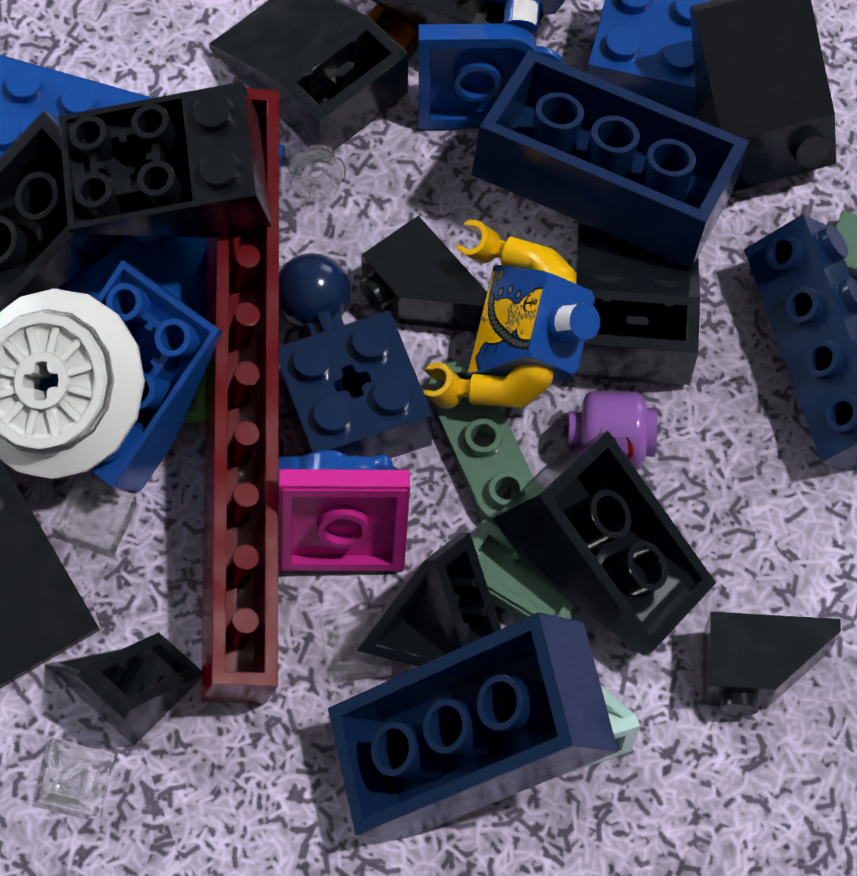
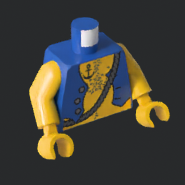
M468 220L463 225L482 234L481 241L472 249L456 245L458 251L477 263L483 264L491 262L497 257L501 259V265L493 266L466 375L471 380L461 379L444 363H431L425 368V372L431 378L443 381L445 384L438 390H423V393L431 402L442 409L455 407L463 398H469L471 405L509 408L525 407L541 395L551 384L572 378L578 371L585 341L596 336L600 328L599 313L593 306L595 297L591 290L576 284V272L554 249L512 236L507 241L501 240L497 232L478 220Z

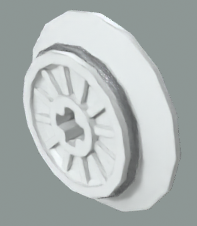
M50 289L19 297L0 312V460L19 473L58 479L88 472L120 448L138 419L145 384L139 346L120 315L91 295ZM51 373L58 375L57 387H50L47 392L40 390L39 383L41 378L50 377Z

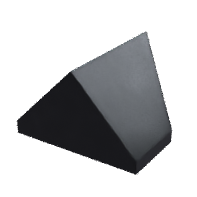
M470 532L459 533L423 561L356 651L419 667L501 629Z
M159 632L122 649L45 664L133 746L202 678V671Z

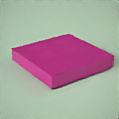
M279 469L278 570L404 571L410 498V470Z

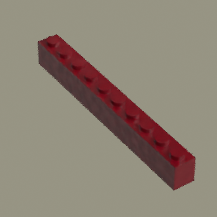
M246 88L259 116L272 227L207 238L206 320L222 330V333L206 368L201 702L266 704L278 687L279 91Z

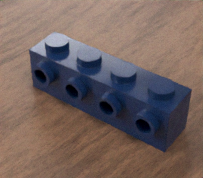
M802 214L744 249L820 460L822 463L853 471L857 469V281L851 277L844 258L848 256V248L839 231L832 225L827 226Z

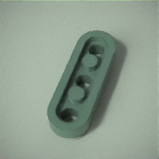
M454 361L446 364L461 379L471 380L470 377L466 376L469 367L468 362ZM431 378L429 390H438L442 388L445 382ZM463 398L455 407L442 409L429 400L430 408L479 516L483 521L485 519L497 526L492 518L511 500L500 498L496 491L502 487H511L519 494L534 480L501 407L471 405L469 398ZM485 434L490 436L494 442L489 446L481 447L476 445L472 439L477 435Z

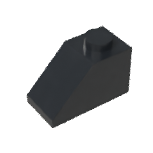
M419 215L361 254L362 281L359 283L360 288L367 301L377 311L380 312L385 308L387 311L390 310L391 315L399 324L472 332L478 331L487 291Z
M711 611L703 631V705L719 706L721 713L730 716H749L756 714L758 708L767 709L831 651L841 632V619Z

